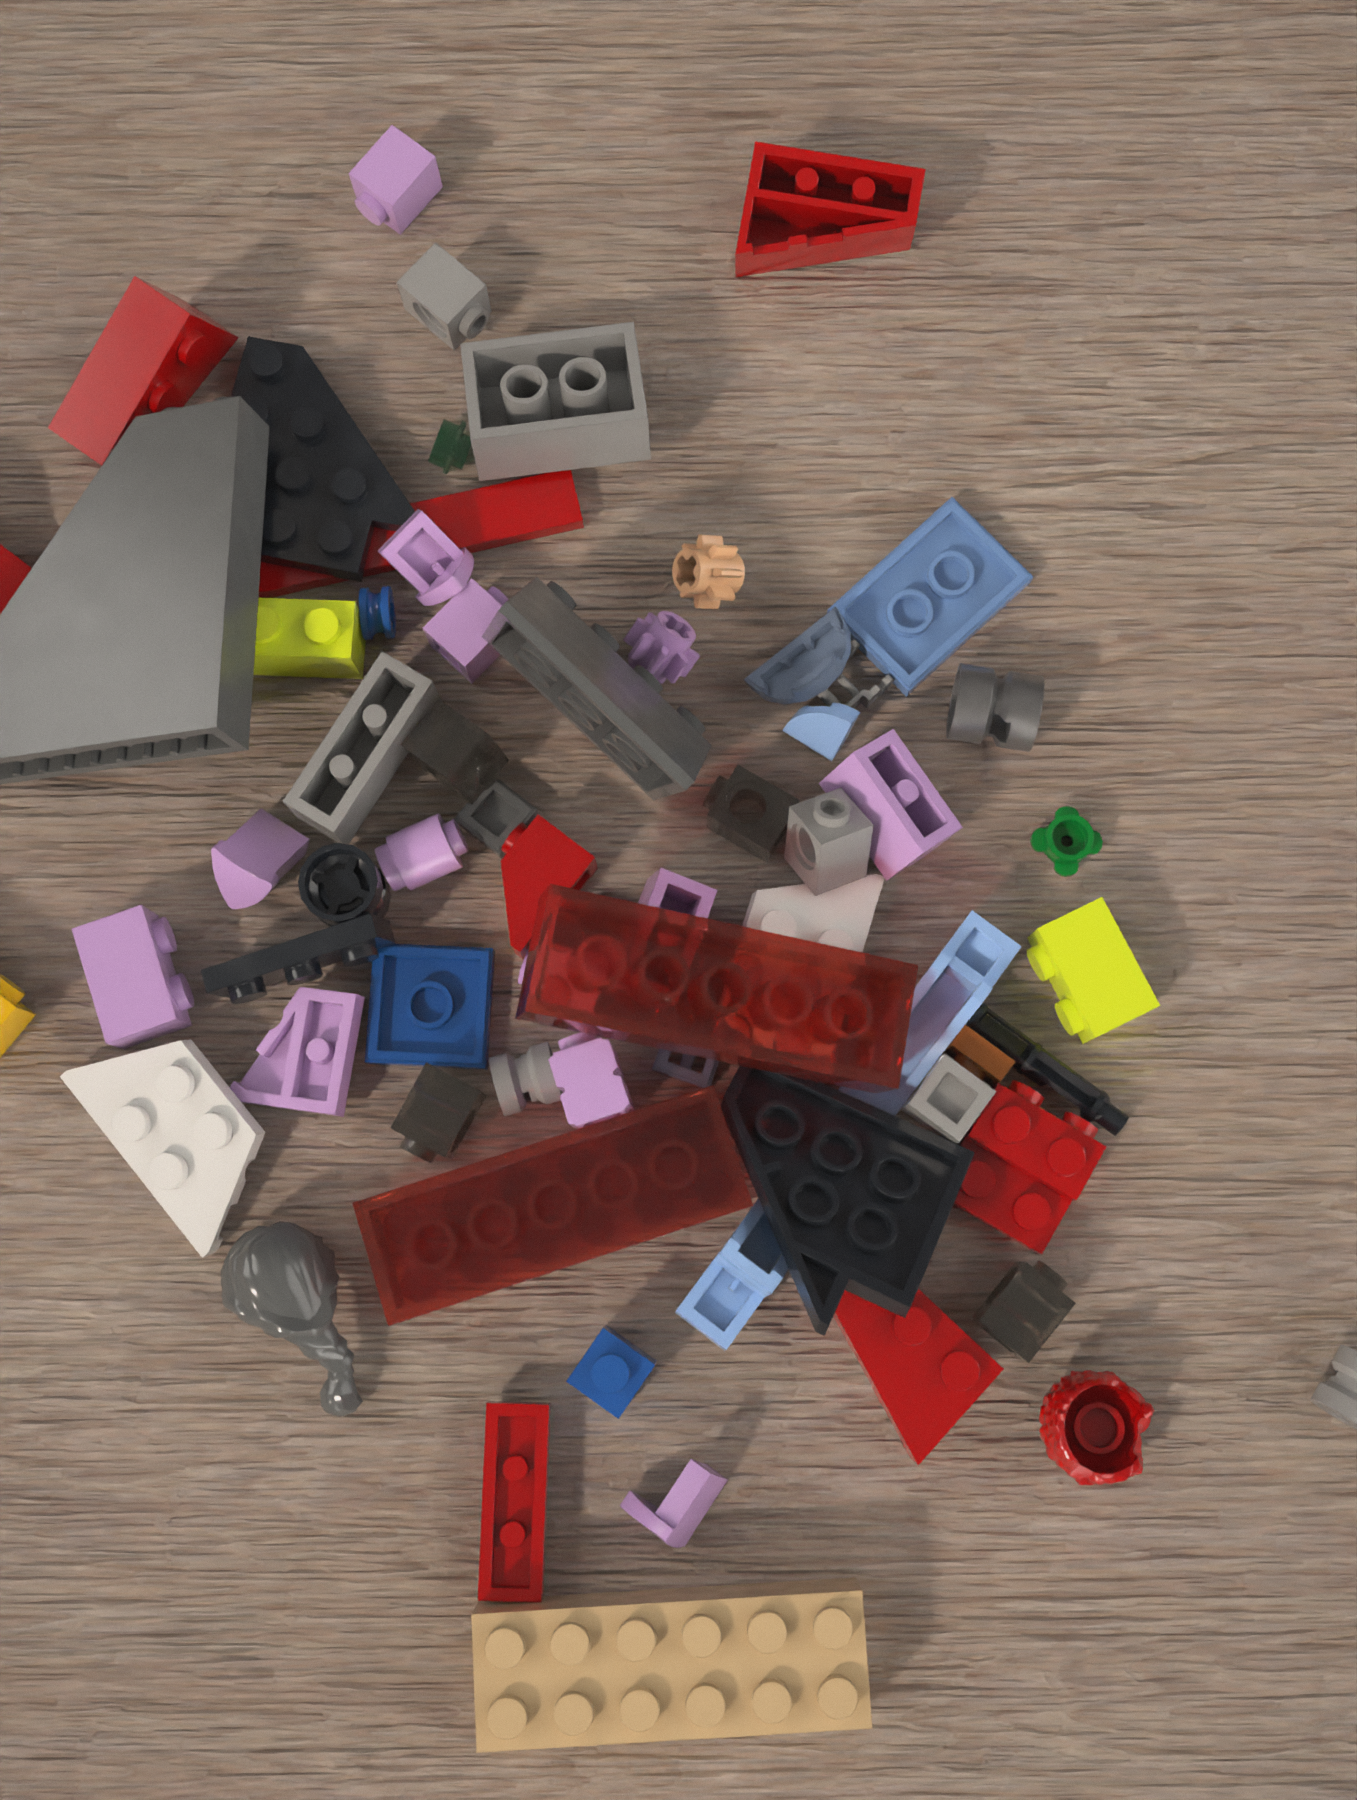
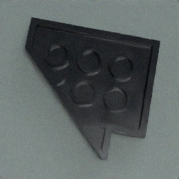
M248 336L231 397L241 396L270 426L261 562L362 582L374 527L397 531L415 513V510L304 347Z
M748 1049L723 1097L720 1109L815 1332L825 1336L845 1290L905 1318L975 1152Z

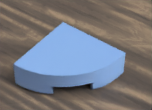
M832 703L830 707H811L807 705L800 708L793 715L782 731L832 762L841 750L860 712L841 703Z

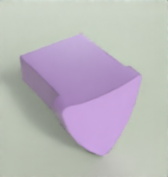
M419 509L378 550L419 592L415 598L423 606L442 603L461 592L466 586L474 567L473 555L465 547L459 549Z
M260 809L226 841L220 840L211 849L212 867L215 880L227 905L231 909H242L263 900L275 888L279 880L306 855L310 839L265 810Z
M690 1459L659 1508L632 1490L628 1492L620 1507L667 1545L681 1548L687 1544L728 1480L709 1465Z

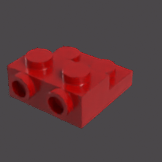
M1012 1080L1008 1088L997 1083L991 1087L996 1093L958 1144L975 1152L954 1205L1034 1253L1042 1255L1071 1202L1079 1198L1107 1146L1094 1139L1098 1128L1087 1120L1070 1112H1065L1062 1119H1059L1040 1108L1045 1098L1031 1087L1016 1080Z

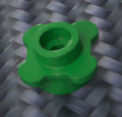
M1064 806L1055 812L1054 820L1046 828H1038L1032 833L1030 843L1034 851L1044 853L1054 863L1056 874L1062 877H1070L1078 871L1079 863L1087 855H1095L1101 850L1103 840L1100 833L1093 831L1089 822L1079 816V812L1075 808ZM1062 837H1069L1072 841L1071 846H1064L1061 843Z

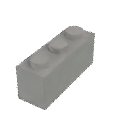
M382 651L290 789L283 803L300 820L338 843L349 844L442 702L433 681Z

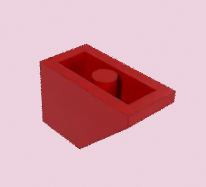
M537 814L529 826L524 822L517 825L501 848V851L506 854L500 862L510 945L515 954L523 960L528 949L534 950L538 946L541 938L545 937L598 869L596 859L592 854L539 814Z

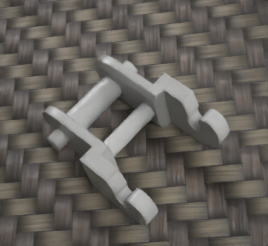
M855 639L851 641V653L848 659L860 647V644ZM843 674L836 679L853 697L845 705L854 709L860 703L865 708H868L894 682V679L888 674L881 680L880 685L877 686L875 684L869 691L866 689L859 691ZM828 689L816 695L828 707L832 703H841Z

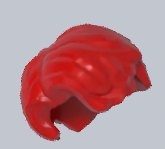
M1071 1371L1070 1375L1061 1377L1060 1382L1053 1383L1049 1392L1044 1396L1039 1415V1422L1042 1424L1039 1428L1040 1437L1045 1443L1048 1458L1055 1461L1057 1466L1062 1468L1068 1476L1075 1479L1079 1485H1102L1105 1483L1112 1485L1116 1482H1125L1128 1478L1142 1474L1141 1433L1149 1427L1154 1409L1151 1403L1146 1402L1135 1388L1127 1385L1114 1372Z

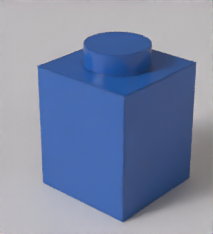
M605 1325L566 1382L619 1419L654 1368L657 1360L608 1325Z

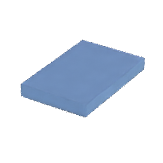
M951 497L827 610V613L834 607L838 608L851 632V641L855 639L860 644L858 649L885 676L889 674L894 679L893 684L907 697L1028 586L1033 576L975 518Z

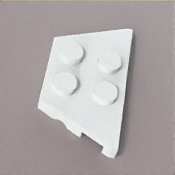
M878 874L866 875L864 878L817 896L811 892L806 884L763 889L752 893L717 1005L737 1027H742L753 1038L754 1044L769 1059L775 1060L777 1063L821 1083L824 1082L885 879L883 876Z
M191 1039L180 1040L65 1071L60 1076L200 1256L204 1258L215 1253L223 1240L219 1234L230 1206L237 1204L246 1182V1168L255 1159L265 1131Z

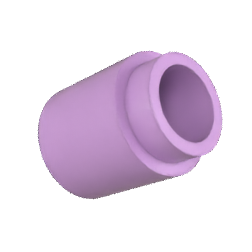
M439 813L386 836V843L375 848V854L381 870L394 891L406 886L412 891L462 868L463 862L460 855L469 852L457 822L452 819L445 823Z

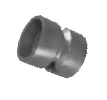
M960 663L950 700L946 729L947 739L980 744L988 736L993 738L997 747L1030 752L1036 739L1042 712L1045 686L1044 677L1009 671L1001 679L997 678L993 668Z

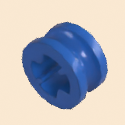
M383 586L379 593H372L369 587L360 588L359 616L364 640H373L376 633L384 634L386 639L395 638L396 614L391 586Z

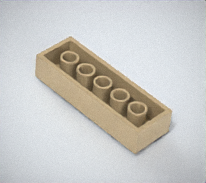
M856 1577L543 1596L542 1603L479 1601L471 1614L476 1753L873 1729L863 1590Z

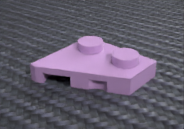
M299 987L283 1010L281 1022L274 1029L268 1031L257 1047L256 1051L260 1055L241 1082L234 1081L230 1089L242 1103L344 1117L365 997L354 993Z

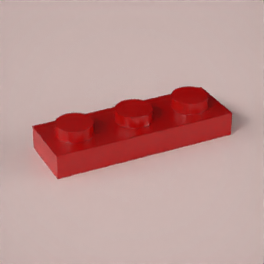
M488 1401L486 1403L477 1601L542 1603L544 1595L551 1403Z

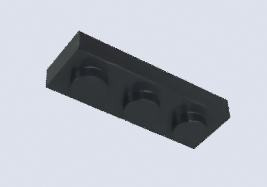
M370 913L202 969L201 974L206 993L230 998L232 1004H239L267 995L266 986L284 980L287 981V985H299L314 981L323 976L321 968L341 961L345 967L371 962L379 958L378 949L395 944L396 942L390 921Z

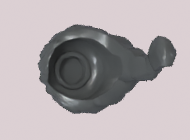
M279 1221L269 1226H258L253 1230L245 1232L229 1250L221 1269V1296L224 1307L235 1313L241 1321L261 1328L265 1334L274 1338H284L296 1344L306 1357L319 1361L320 1365L328 1370V1379L320 1391L321 1406L325 1412L337 1417L355 1412L363 1400L358 1395L353 1377L354 1369L352 1362L354 1353L347 1348V1340L338 1333L332 1321L338 1301L337 1286L339 1282V1275L335 1270V1252L323 1244L322 1237L316 1236L291 1222Z

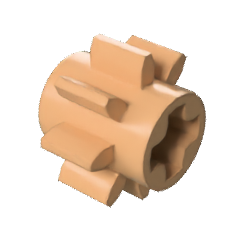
M701 534L698 535L697 544L684 543L682 545L683 550L675 557L672 567L673 581L676 588L680 591V597L694 598L695 608L719 609L720 600L734 601L735 593L740 590L745 577L744 563L737 553V546L723 545L722 536Z

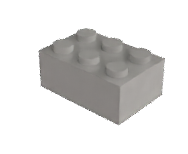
M634 322L460 343L470 440L479 481L651 460L648 413Z

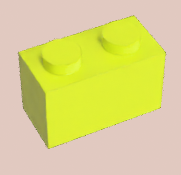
M258 598L253 675L363 679L366 640H364L362 635L359 608L356 602Z
M1103 897L1037 928L1027 937L1031 947L1026 952L1034 972L1043 982L1049 979L1060 1000L1055 1003V1010L1060 1022L1068 1034L1071 1036L1078 1034L1082 1044L1160 1006Z

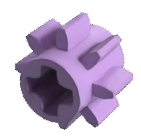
M661 611L657 616L649 612L644 620L637 618L623 639L628 645L633 647L628 654L630 667L632 669L636 665L644 667L660 684H663L666 679L671 683H675L680 676L686 677L700 657L696 651L690 648L696 638L692 626L679 615L669 611Z

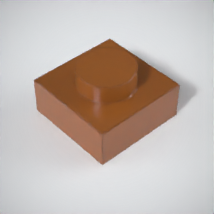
M964 1025L944 1051L953 1057L954 1061L990 1086L1001 1082L1015 1063L1013 1059L966 1025Z

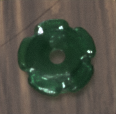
M443 419L428 462L443 468L442 473L444 474L449 472L451 466L462 470L469 453L471 440L470 436L464 433L467 425L464 420L458 425Z

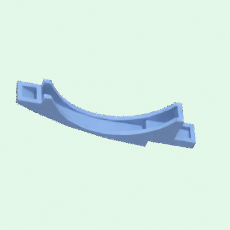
M972 910L838 1090L896 1116L942 1053L984 1002L993 989L994 984L1022 946ZM759 1198L675 1310L677 1315L724 1351L728 1349L762 1300L773 1293L788 1271V1266Z

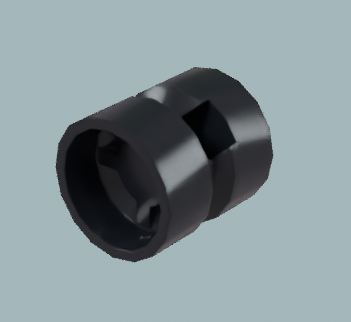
M334 843L322 846L310 854L301 867L298 880L301 899L309 911L328 927L370 913L384 918L391 899L389 884L370 857L354 845Z

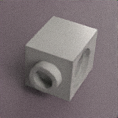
M436 242L397 281L405 310L453 350L466 338L472 339L476 337L486 326L492 312L486 284Z
M842 788L789 806L784 859L815 896L866 877L874 825Z
M944 1054L932 1066L901 1110L930 1132L953 1143H959L996 1091L948 1055Z

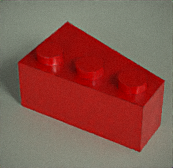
M755 141L735 253V278L910 250L918 218L926 169Z
M134 276L48 428L102 466L136 416L161 412L168 407H183L239 337L187 301Z
M919 1289L905 1318L846 1290L833 1316L899 1435L905 1450L917 1465L926 1458L1004 1370Z

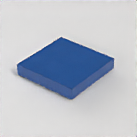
M392 944L378 949L379 958L372 961L365 1063L488 1070L495 950L493 948L414 944Z

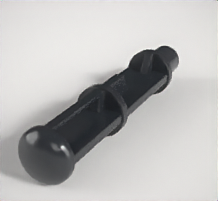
M985 1003L980 1005L965 1024L1015 1061L1013 1067L1017 1069L1016 1072L1025 1075L1040 1087L1044 1085L1050 1086L1080 1108L1081 1118L1088 1122H1096L1114 1136L1121 1131L1128 1121L1129 1116L1110 1103V1097L1107 1092L1098 1089L1042 1048L1043 1046L1040 1043L1034 1042L989 1009Z

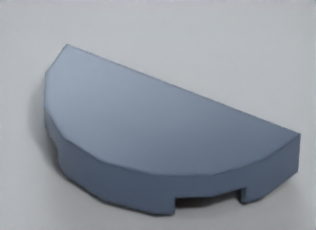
M834 607L744 679L747 685L764 700L784 705L807 701L827 690L842 674L851 653V632L838 608Z

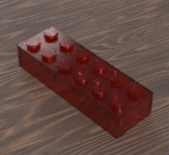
M550 884L539 896L515 1019L851 1089L880 1093L899 1089L918 965Z
M714 1085L352 1203L388 1326L454 1306L753 1206Z

